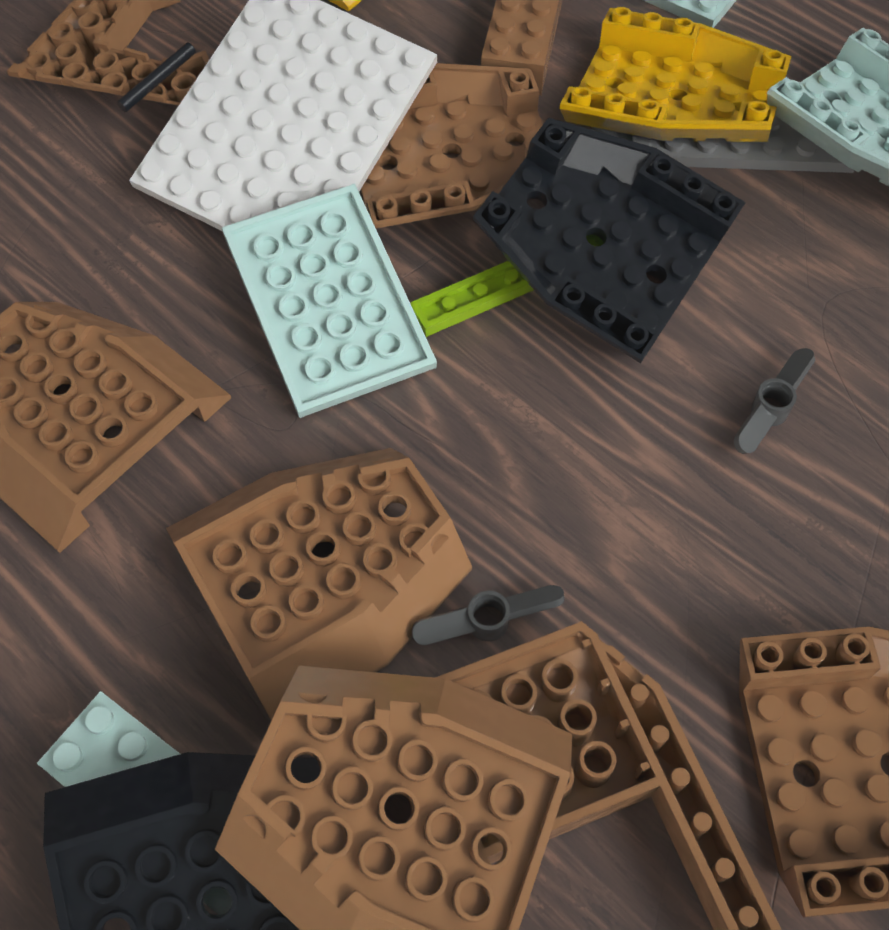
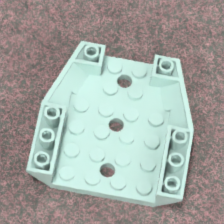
M863 27L848 37L835 60L801 82L790 80L786 77L770 87L767 92L768 105L777 107L776 117L844 165L857 172L864 170L879 177V182L889 186V44L883 41L880 34L876 31Z

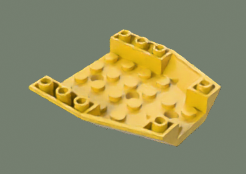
M626 7L609 8L602 22L599 48L579 87H568L560 103V111L566 122L661 141H673L674 138H693L694 141H705L707 138H725L727 142H768L777 107L768 105L767 92L770 87L786 78L791 56L707 25L695 23L688 18L672 19L662 17L655 12L645 14L632 12Z

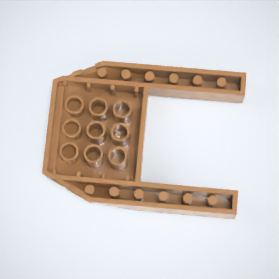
M581 621L435 677L448 679L572 734L571 774L549 840L648 798H652L713 930H782L660 684L648 674L644 676L624 660L625 656L613 646L603 643L599 639L598 634ZM485 834L481 837L478 843L480 858L487 864H492L501 859L503 846L496 836Z

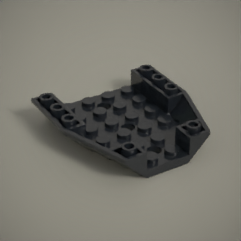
M548 118L530 141L524 161L499 194L494 191L491 192L473 216V220L548 306L641 363L746 202L655 147ZM538 199L544 204V208L534 209L528 205L527 200ZM596 235L600 237L603 245H591L587 241L586 236ZM650 271L658 273L662 277L663 282L659 284L651 282L647 278L646 273Z
M186 752L46 792L44 797L43 849L59 929L104 930L105 923L108 920L122 918L128 922L131 930H299L215 850L239 790L256 755ZM296 757L291 763V773L297 781L310 783L318 778L320 766L315 758ZM212 887H223L231 895V908L222 915L210 914L204 907V894Z

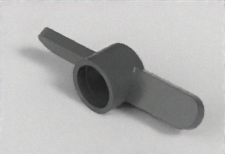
M802 348L795 351L776 378L768 379L760 385L751 405L752 412L734 437V446L741 454L754 452L771 426H778L786 421L797 399L795 390L815 362V355L811 349ZM764 398H774L784 407L771 406Z
M548 585L509 597H504L495 591H482L476 594L466 607L416 621L412 627V636L421 645H429L468 633H472L482 641H495L505 634L508 629L509 620L560 606L565 600L564 590L557 585ZM488 606L498 609L504 618L497 625L485 626L478 623L473 615L478 609Z

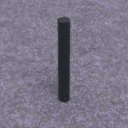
M189 42L185 43L117 101L119 108L124 112L129 111L196 53L192 44Z

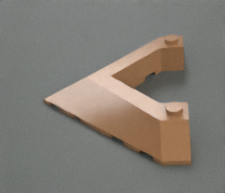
M73 0L51 23L52 26L46 32H43L27 49L29 55L20 64L14 63L7 70V73L12 77L124 96L167 60V58H163L162 61L150 59L147 53L129 49L127 46L153 11L167 8L181 2V0ZM206 50L194 54L143 99L179 106L210 60Z

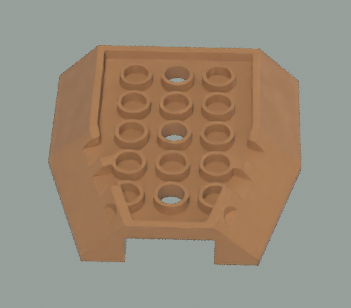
M436 63L360 189L362 200L376 229L473 211L481 207L492 191L499 194L526 158L530 141L543 125L538 113L539 89L531 69ZM515 141L521 143L522 145L512 146L509 142ZM456 153L459 156L455 158H448L446 154ZM387 164L396 166L395 168L390 170H385L382 168V166Z
M15 302L0 314V499L61 553L90 526L82 515V510L187 416L194 413L205 422L231 399V395L155 335L59 302ZM22 344L16 352L5 353L9 346ZM62 384L71 385L66 393L61 395L53 394L58 386ZM110 427H122V431L118 436L114 438L103 437L105 431Z
M392 448L272 472L166 528L271 721L298 666L365 672L379 671L389 665L411 640L414 623L420 619L432 616L472 570V565L451 517L410 458ZM391 503H400L406 507L405 513L399 517H389L383 511ZM320 542H330L335 546L333 553L324 558L313 555L312 551ZM248 582H255L261 585L260 592L252 599H242L238 596L240 588Z
M858 627L741 638L739 697L777 868L785 886L803 918L889 909V776L884 773L880 764L882 756H889V631L873 627ZM804 764L813 771L815 776L813 786L806 787L796 781L793 775L794 765Z
M298 666L239 790L215 850L299 930H519L571 774L572 734L444 678ZM300 755H311L319 763L320 773L313 782L301 783L291 773V763ZM400 794L409 800L412 811L407 822L396 824L387 818L384 806L387 798L391 795ZM485 834L496 836L503 846L502 857L494 865L485 863L478 853L479 840Z

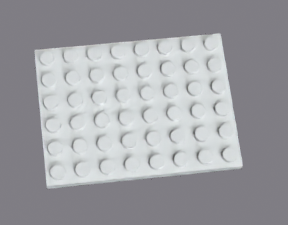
M249 0L129 181L132 187L221 231L222 227L355 184L358 191H360L435 67L437 54L321 0Z

